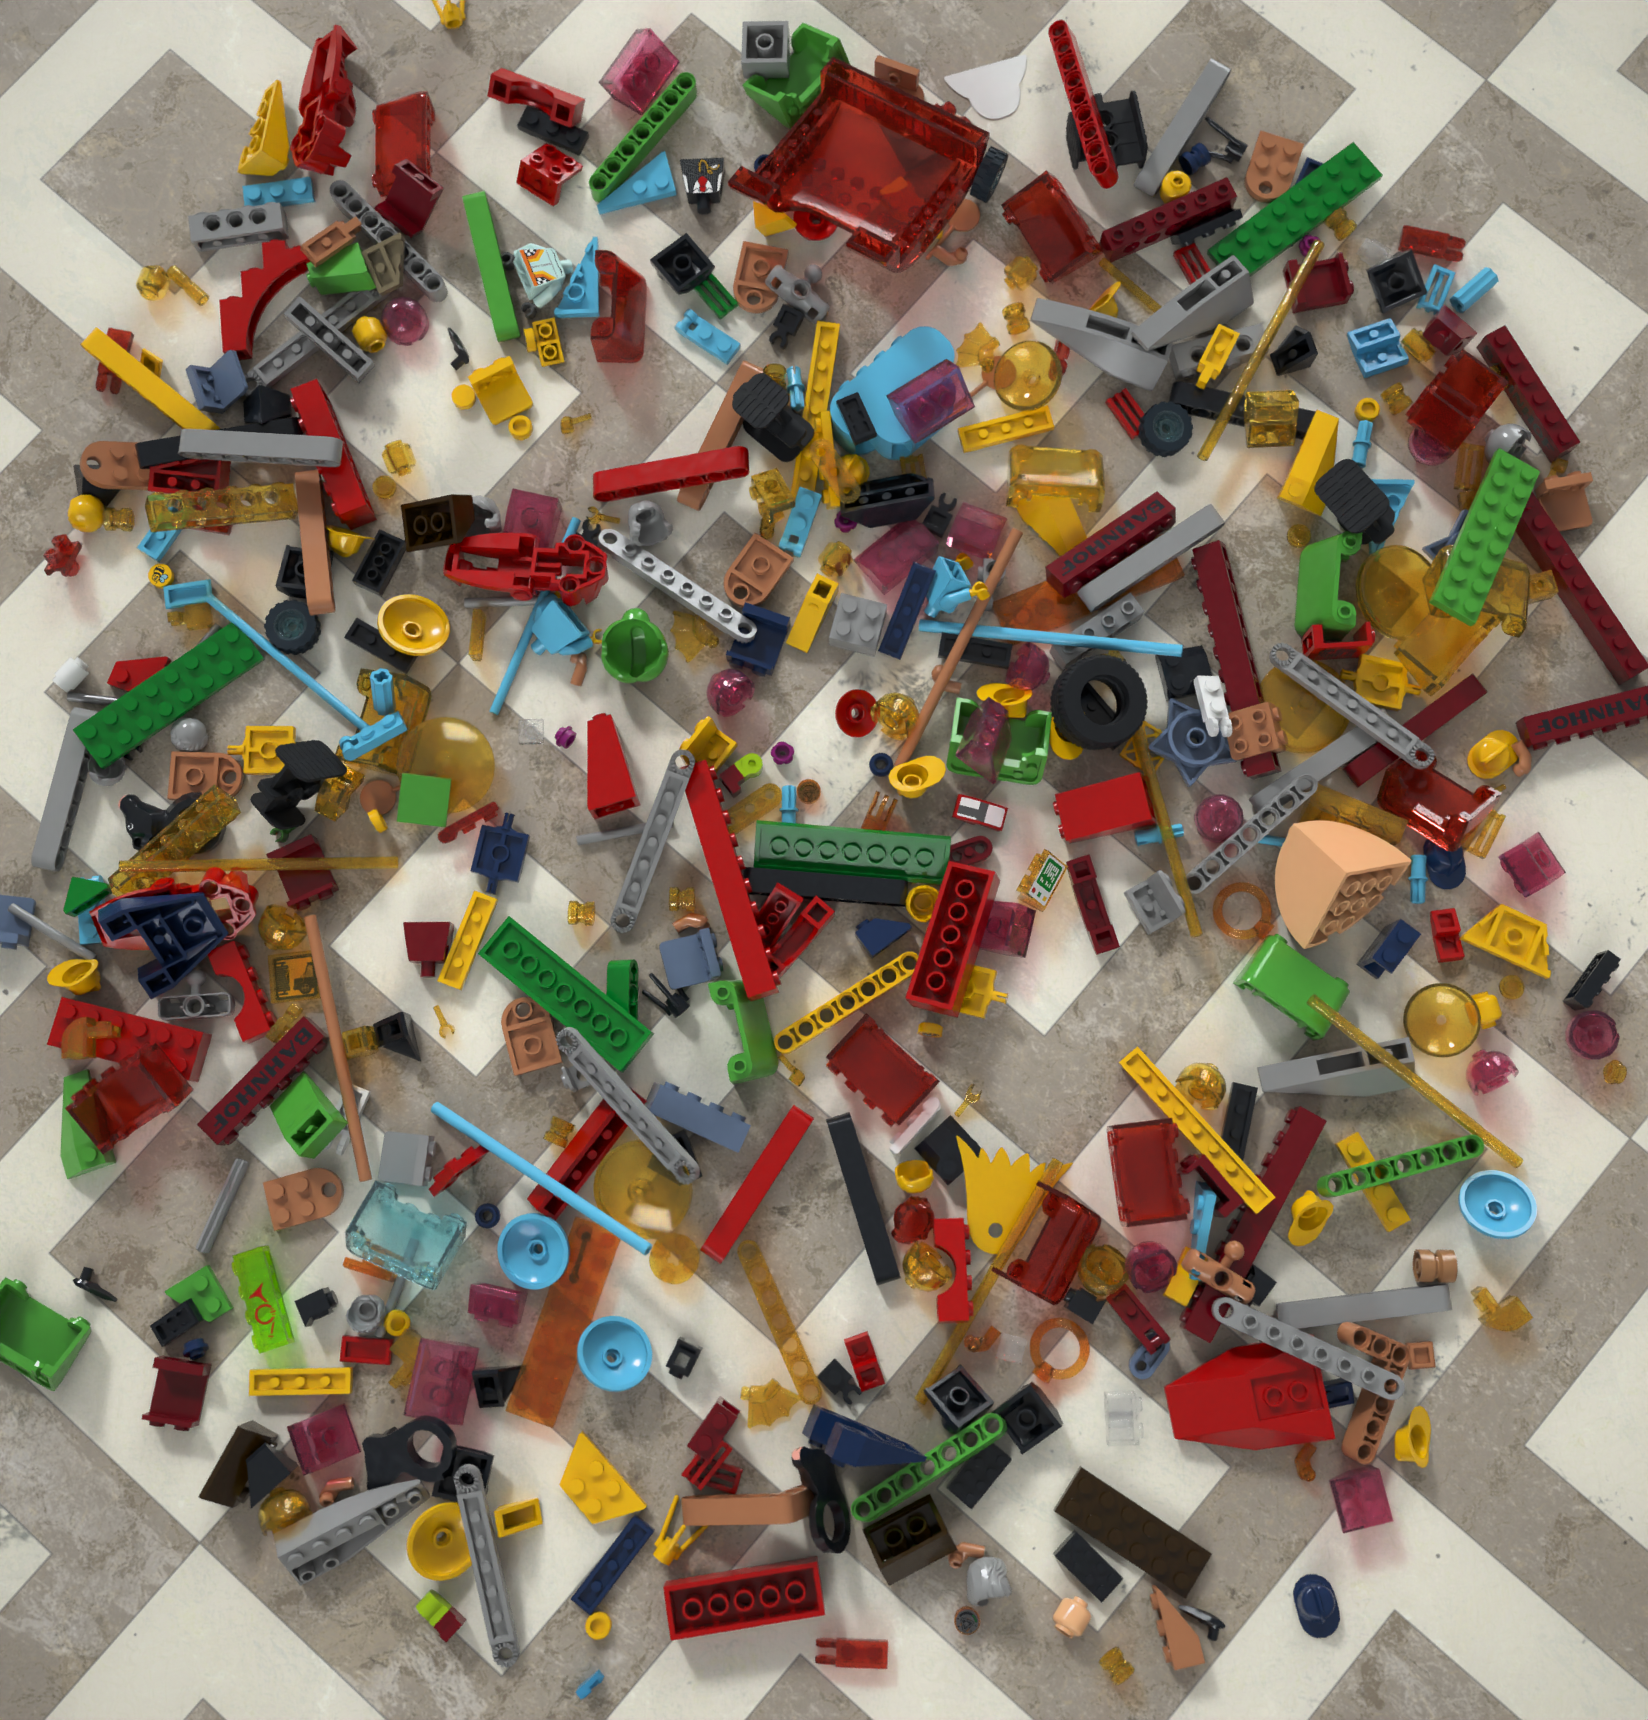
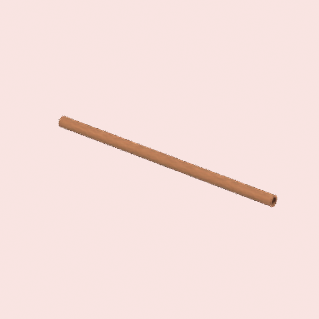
M1012 528L985 582L990 596L986 600H979L977 598L894 765L898 766L909 762L1023 535L1021 531Z
M309 915L304 917L359 1181L364 1182L372 1180L317 916Z

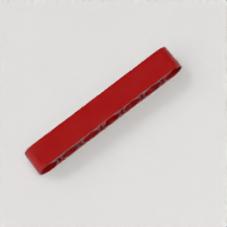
M734 446L598 471L593 474V498L599 502H608L742 478L750 473L748 449L743 446Z
M795 1105L791 1107L700 1249L701 1252L719 1264L723 1262L808 1130L814 1117Z

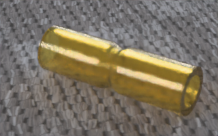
M173 265L167 270L166 275L199 306L207 303L209 295L195 282L191 281L178 266Z

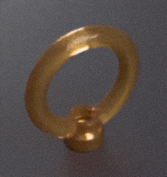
M1237 882L1226 886L1217 894L1213 903V917L1218 928L1227 936L1240 940L1251 939L1257 936L1263 940L1275 927L1270 922L1272 915L1271 903L1267 895L1259 887L1246 882ZM1247 892L1259 900L1262 907V915L1254 927L1247 930H1238L1231 927L1225 921L1222 912L1223 904L1233 893Z
M1066 1318L1048 1319L1041 1323L1032 1334L1030 1355L1035 1365L1032 1373L1047 1384H1049L1052 1378L1063 1380L1074 1377L1083 1370L1089 1359L1090 1345L1087 1335L1072 1320ZM1051 1329H1067L1076 1336L1079 1342L1080 1352L1078 1359L1072 1366L1066 1369H1055L1041 1357V1339Z

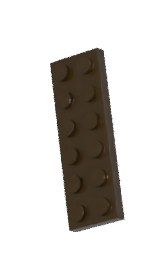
M1081 1466L1054 1508V1512L1185 1599L1212 1555L1211 1552Z

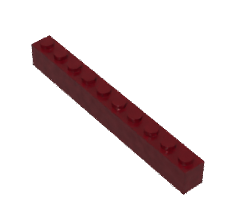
M1531 492L1515 531L1620 686L1648 669V663L1534 493Z
M1218 540L1192 549L1194 556L1191 557V562L1194 570L1198 572L1199 579L1196 580L1198 590L1204 596L1202 608L1210 621L1207 628L1210 637L1214 638L1215 647H1213L1215 659L1219 660L1221 666L1218 673L1221 682L1225 683L1227 691L1224 692L1225 702L1227 706H1230L1231 712L1264 703L1226 544ZM1272 751L1245 758L1241 761L1243 774L1251 779L1281 772L1278 755Z
M1301 1106L1295 1107L1294 1110L1290 1109L1284 1118V1122H1286L1284 1129L1276 1133L1272 1141L1275 1144L1271 1153L1267 1152L1261 1162L1263 1168L1260 1174H1255L1275 1198L1257 1214L1243 1202L1238 1207L1240 1212L1237 1218H1232L1227 1226L1226 1231L1229 1233L1225 1241L1221 1240L1214 1252L1217 1254L1215 1261L1220 1263L1225 1256V1245L1230 1241L1240 1242L1244 1247V1255L1240 1260L1234 1261L1229 1269L1244 1279L1327 1122L1325 1119ZM1220 1271L1215 1275V1283L1222 1282L1224 1273ZM1202 1282L1201 1286L1197 1285L1191 1297L1194 1300L1190 1307H1185L1180 1315L1179 1320L1182 1321L1180 1327L1211 1343L1221 1325V1322L1217 1321L1212 1315V1305L1218 1298L1228 1296L1205 1282ZM1222 1303L1219 1306V1314L1223 1318L1230 1308L1228 1303Z

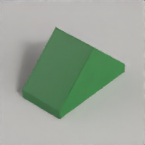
M72 876L63 911L66 915L76 917L117 890L114 886L107 883Z

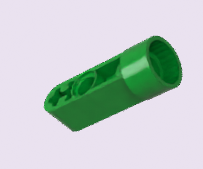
M634 959L611 960L607 966L606 995L638 1020V964Z

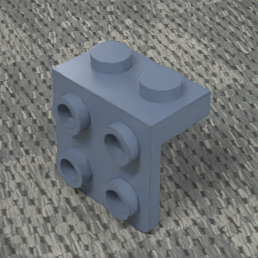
M228 350L210 368L190 365L185 369L199 411L223 414L248 391L244 373L237 353L234 350Z
M0 895L1 948L17 950V946L29 947L32 926L8 912V908L14 903L34 915L36 901L32 898Z
M709 928L701 929L694 935L662 942L659 945L670 989L676 990L716 980L721 976L723 963L721 958L716 956L714 948L717 947V941L714 933L710 934Z

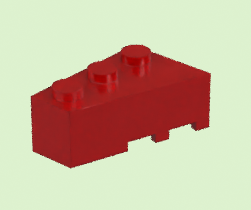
M189 459L152 466L149 472L148 491L161 495L227 502L231 461Z

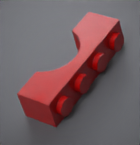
M504 68L491 73L488 97L506 104H524L538 108L547 113L550 120L570 128L581 122L585 104L584 98Z
M818 896L814 897L800 913L788 932L771 948L774 961L770 962L773 971L777 970L780 978L835 917V911Z
M233 940L213 949L208 954L215 975L235 978L244 991L243 1008L234 1018L242 1041L250 1044L277 1032L275 1028L277 1020L273 1012L268 1011L266 1006L268 998L262 988L260 989L256 980H259L256 969L249 964L247 958L250 957L247 947Z
M964 1218L934 1219V1248L945 1252L952 1260L955 1268L953 1284L948 1290L936 1297L937 1324L968 1323L969 1316H973V1301H968V1291H972V1277L967 1275L966 1265H971L970 1250L965 1249V1240H969V1225L964 1224Z

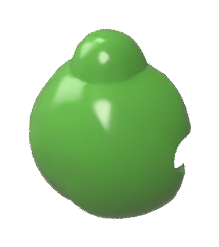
M640 608L627 610L621 620L612 623L604 632L601 660L606 671L616 680L627 684L637 681L648 682L657 678L665 669L669 657L667 642L661 630L654 623L650 622L649 616L644 610Z

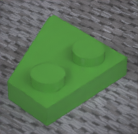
M206 1265L165 1291L166 1295L180 1304L192 1298L202 1318L208 1322L216 1320L233 1309L230 1300L210 1265Z

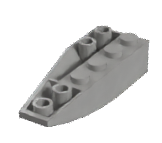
M1232 255L1167 302L1133 330L1131 335L1146 351L1215 329L1218 324L1225 325L1254 303L1249 271Z
M1041 298L1036 299L1030 319L1032 323L1106 374L1148 391H1153L1169 360L1173 343L1146 351L1131 335L1138 325L1089 309Z
M1405 1037L1257 1067L1262 1092L1367 1097L1414 1087L1415 1059L1410 1039Z
M416 1479L372 1489L343 1499L274 1533L277 1557L301 1586L347 1562L431 1497L430 1493L421 1480Z

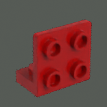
M545 143L520 161L516 184L554 207L559 202L562 185L582 171L583 165L575 161L574 158L559 151L555 146Z

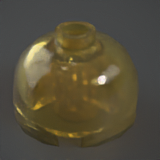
M897 692L883 695L871 707L870 714L875 724L879 722L884 727L881 731L892 739L900 741L905 737L908 738L918 725L919 712L914 700L910 696Z
M275 904L268 905L262 912L258 921V932L265 946L275 951L292 950L300 945L307 936L305 921L296 913L292 917L285 913L287 908Z
M1192 1063L1180 1072L1175 1081L1177 1082L1175 1088L1192 1105L1194 1100L1202 1104L1201 1109L1204 1110L1218 1109L1226 1093L1225 1079L1219 1069L1211 1063Z
M918 1241L915 1242L904 1255L902 1262L903 1272L906 1276L904 1279L912 1289L917 1288L925 1292L936 1291L952 1278V1273L948 1264L943 1267L938 1260L942 1256L925 1242L921 1241L919 1244Z
M1093 1244L1084 1251L1077 1266L1079 1280L1089 1292L1095 1295L1106 1296L1114 1294L1128 1281L1130 1269L1127 1271L1125 1265L1127 1260L1118 1249L1110 1245L1095 1246L1096 1244Z
M278 1487L269 1492V1496L260 1505L258 1522L262 1534L267 1536V1532L272 1531L274 1534L313 1513L309 1502L300 1491Z

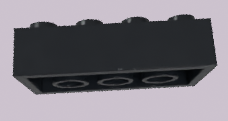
M379 529L374 537L375 540L372 541L352 581L355 585L382 597L406 551V544L404 540Z
M1609 950L1597 953L1562 1002L1575 1011L1589 1008L1594 1002L1592 999L1602 991V985L1610 980L1612 971H1616L1620 964L1618 963L1621 959Z
M992 1443L969 1458L946 1487L972 1510L1011 1462L1012 1458L995 1443Z
M1076 1530L1053 1553L1101 1603L1123 1580V1577Z

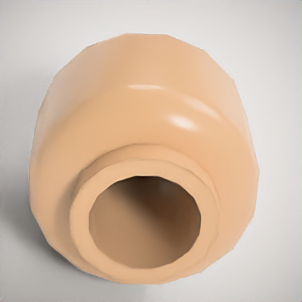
M1077 1596L1073 1599L1064 1598L1053 1615V1620L1056 1624L1055 1629L1070 1639L1073 1636H1081L1091 1619V1614L1086 1609L1088 1604Z

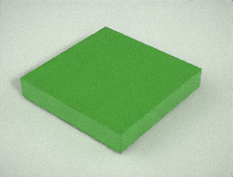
M402 773L397 822L446 827L452 779Z

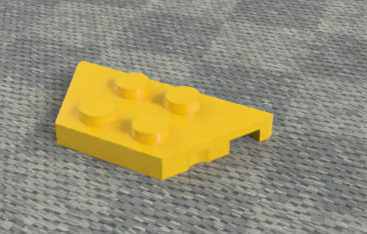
M1504 904L1495 907L1460 937V940L1540 977L1548 979L1551 976V970H1548L1547 956L1549 955V945L1546 942L1548 936L1547 924Z
M582 1431L578 1435L559 1486L592 1524L645 1509L647 1504L586 1433Z

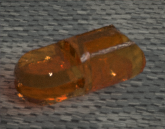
M876 791L860 829L885 831L898 800L893 799L884 820L881 818L889 796L884 795L876 816L872 815L881 793Z

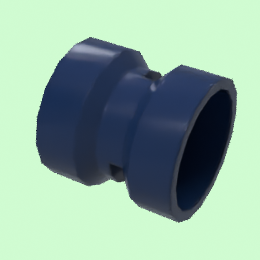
M1197 143L1191 148L1190 152L1186 151L1179 156V164L1182 170L1189 176L1198 172L1199 167H1204L1211 162L1210 153L1202 143Z

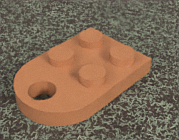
M1260 130L1244 180L1245 188L1249 195L1259 202L1271 203L1289 190L1304 144ZM1267 186L1271 192L1264 194L1259 190V187Z
M743 241L733 284L734 298L743 310L750 313H763L770 310L776 304L779 296L766 286L765 280L776 265H782V268L785 270L789 254L788 249ZM774 277L771 284L773 287L779 288L782 282ZM751 296L760 298V302L756 305L749 304L747 300Z
M97 441L88 445L80 458V469L83 476L94 486L103 489L148 490L150 469H140L135 449V444L139 442ZM87 461H96L99 464V469L90 468L87 465Z
M754 533L725 574L724 590L726 596L734 605L741 608L744 607L745 602L755 606L761 605L794 562V558L757 533ZM739 588H743L748 592L747 596L743 599H738L734 596V592Z
M171 751L167 799L175 801L184 794L202 792L201 798L212 802H223L233 798L241 790L244 783L243 769L240 763L230 755L224 753ZM229 772H235L236 780L231 784H227L225 776Z
M521 997L508 1004L502 1014L501 1026L514 1076L563 1063L561 1052L558 1048L559 1045L556 1044L557 1037L551 1014L531 997ZM522 1003H526L530 1007V1012L525 1017H520L517 1014V1008Z
M313 1168L263 1182L274 1231L327 1217L340 1207L344 1197V1187L341 1179L333 1171L325 1168ZM329 1182L336 1186V1193L332 1197H328L324 1193V1187Z

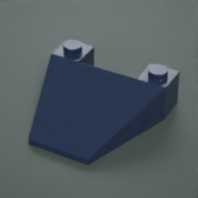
M204 893L121 898L98 910L99 923L112 942L137 929L156 957V959L137 968L138 981L150 999L173 989L229 934Z
M813 1404L802 1431L809 1438L808 1443L822 1448L823 1444L826 1445L824 1452L831 1457L830 1462L845 1468L846 1464L853 1467L925 1462L926 1456L910 1444Z

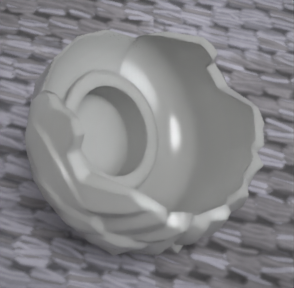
M184 717L173 723L170 731L171 742L180 752H199L207 745L208 735L206 727L199 720Z
M91 757L88 761V772L96 784L112 786L122 780L125 775L126 761L124 757H121L103 770L95 759Z
M361 1295L357 1297L347 1310L346 1319L348 1324L356 1332L370 1333L375 1331L382 1325L385 1318V1303L376 1295Z

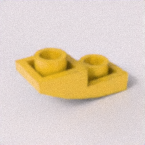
M555 317L532 322L541 366L546 367L564 363Z
M1187 1246L1183 1248L1176 1268L1171 1273L1163 1296L1185 1307L1189 1303L1199 1282L1198 1280L1190 1279L1189 1273L1181 1266L1184 1257L1191 1249Z

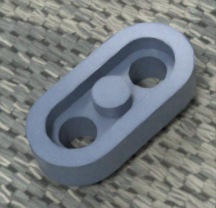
M1151 1332L1146 1337L1151 1340L1156 1336V1333ZM1162 1343L1156 1349L1157 1352L1152 1356L1140 1344L1129 1360L1128 1366L1131 1374L1139 1379L1151 1377L1169 1352L1170 1343ZM1139 1361L1145 1362L1143 1370H1138L1137 1368Z

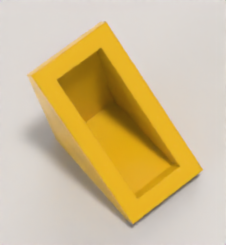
M757 194L753 196L755 228L765 237L795 228L797 223L787 214Z
M538 1498L500 1505L494 1511L498 1538L543 1524Z

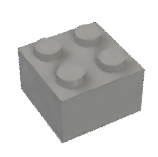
M743 21L741 65L744 79H749L755 74L763 78H789L790 31L788 21Z
M841 593L829 635V645L875 657L887 613V604Z

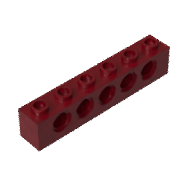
M1228 177L1102 231L1099 246L1110 264L1167 239L1176 232L1233 208L1238 196Z

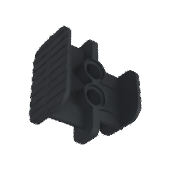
M1131 91L1128 99L1103 103L1102 94L1096 93L1094 98L1102 123L1106 125L1103 127L1108 143L1111 146L1110 149L1116 168L1117 166L1137 163L1139 169H1142L1146 161L1148 143L1136 91ZM1069 112L1066 125V141L1068 143L1072 168L1078 169L1079 162L1087 160L1073 114Z
M759 373L754 375L748 382L743 383L734 393L732 407L744 419L743 428L752 438L780 461L790 462L812 440L814 429L809 422L787 405L789 402L787 391L768 375Z
M1351 459L1341 460L1316 482V495L1337 517L1341 527L1345 531L1354 534L1362 532L1361 545L1368 544L1371 541L1375 544H1381L1394 533L1392 523L1395 519V513L1389 506V499L1355 461Z
M319 740L279 745L275 753L285 764L284 767L273 778L261 779L257 785L261 792L254 793L250 798L253 806L268 823L279 830L302 826L306 819L296 807L300 800H307L316 793L328 791L331 783L327 779L344 776L347 772L346 766L337 755Z

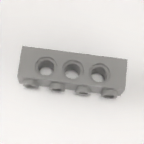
M267 202L259 206L246 205L238 209H221L218 212L211 213L199 212L196 215L188 216L191 242L198 252L264 243L273 239H289L286 213L280 202Z
M300 296L284 312L285 318L358 383L373 369L374 362Z
M1262 323L1234 330L1240 333L1223 368L1235 369L1244 363L1256 364L1263 361L1270 348ZM1213 335L1172 345L1169 360L1175 380L1182 378L1183 380H1190L1201 374L1196 371L1199 362L1194 361L1192 357H1199L1201 359ZM1237 346H1243L1246 351L1239 350Z
M1130 592L1069 634L1113 638L1139 621L1145 611ZM1052 644L1049 653L1062 671H1064L1095 649Z

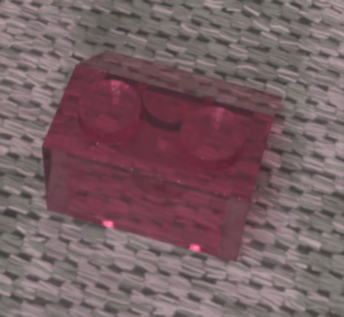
M963 502L949 532L947 546L982 559L992 558L1007 518Z
M1540 832L1535 833L1498 856L1501 867L1510 874L1516 890L1522 893L1525 898L1550 885L1566 873Z
M994 901L979 949L1006 956L1026 958L1036 910L1019 903Z
M484 1282L472 1283L469 1291L468 1313L475 1314L474 1319L488 1322L489 1318L499 1320L498 1325L513 1328V1324L521 1323L528 1293Z
M345 1404L287 1426L303 1476L361 1452Z

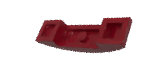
M1090 854L1066 861L1077 906L1095 954L1119 948L1113 924H1110L1096 881L1097 876Z

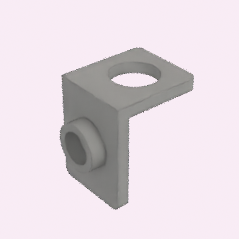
M574 1065L569 1068L565 1066L561 1068L563 1074L560 1077L566 1089L570 1088L571 1091L576 1092L591 1085L588 1081L578 1079V1069Z

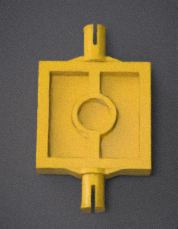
M1366 654L1359 656L1355 672L1341 669V675L1339 676V679L1353 681V691L1374 706L1397 712L1401 710L1403 697L1406 693L1419 696L1422 686L1408 684L1407 671L1409 664Z
M246 726L245 739L242 745H228L227 748L229 750H227L228 755H242L244 760L243 773L245 775H276L285 764L278 758L275 750L279 745L296 743V728L294 726Z
M974 965L960 1013L985 1019L988 1006L992 1000L1006 1004L1007 1000L1004 998L1008 999V993L994 991V983L997 976L996 970Z

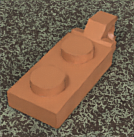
M356 216L347 223L336 221L303 243L300 249L311 263L318 267L353 243L356 239L355 235L362 230V223Z

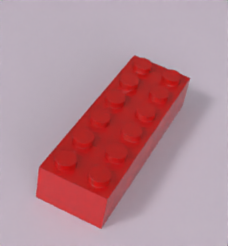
M317 379L291 388L293 398L290 399L294 411L300 417L298 422L303 433H306L308 436L334 437L343 441L341 465L339 467L316 466L319 474L323 476L324 482L322 483L325 491L333 501L331 506L336 517H339L342 525L346 523L350 530L376 521L377 518L332 404Z
M952 861L948 862L905 997L911 1006L958 1018L1000 884V879L995 871Z
M61 997L47 1045L199 1082L212 1034Z
M817 1556L665 1581L663 1586L671 1641L825 1615V1603Z

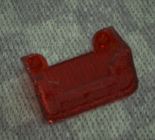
M418 91L377 105L376 110L372 111L373 123L376 124L375 173L372 174L373 188H377L380 197H387L396 178L392 170L395 164L406 158L431 177V173H433L430 163L431 126H433V121H435V109L428 91Z
M1047 170L1001 204L1004 209L1002 215L1009 225L1013 223L1019 228L1041 263V270L1038 272L1045 283L1048 281L1051 284L1057 282L1104 253L1061 182Z
M595 250V266L600 272L601 286H607L612 295L611 317L597 318L591 326V342L597 362L636 363L641 360L644 354L646 279L612 251Z
M1415 752V757L1418 761H1427V755L1424 752ZM1434 756L1433 762L1425 769L1414 768L1400 758L1385 771L1377 795L1379 806L1445 850L1451 852L1458 850L1497 805L1502 793L1488 785H1482L1472 793L1435 770L1437 764L1436 756Z

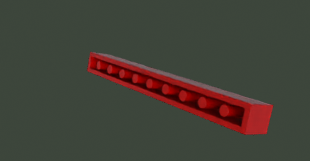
M705 759L695 763L685 793L746 994L752 1002L779 993L777 986L781 985L777 970L773 971L770 962L774 961L770 947L765 948L763 939L767 938L763 924L758 925L756 916L760 915L756 901L751 902L749 893L753 892L749 878L744 879L742 870L746 869L742 855L737 856L735 847L739 846L735 833L730 834L728 825L732 824L728 810L723 811L721 802H725L721 788H716L714 780L718 779L714 765L709 766Z

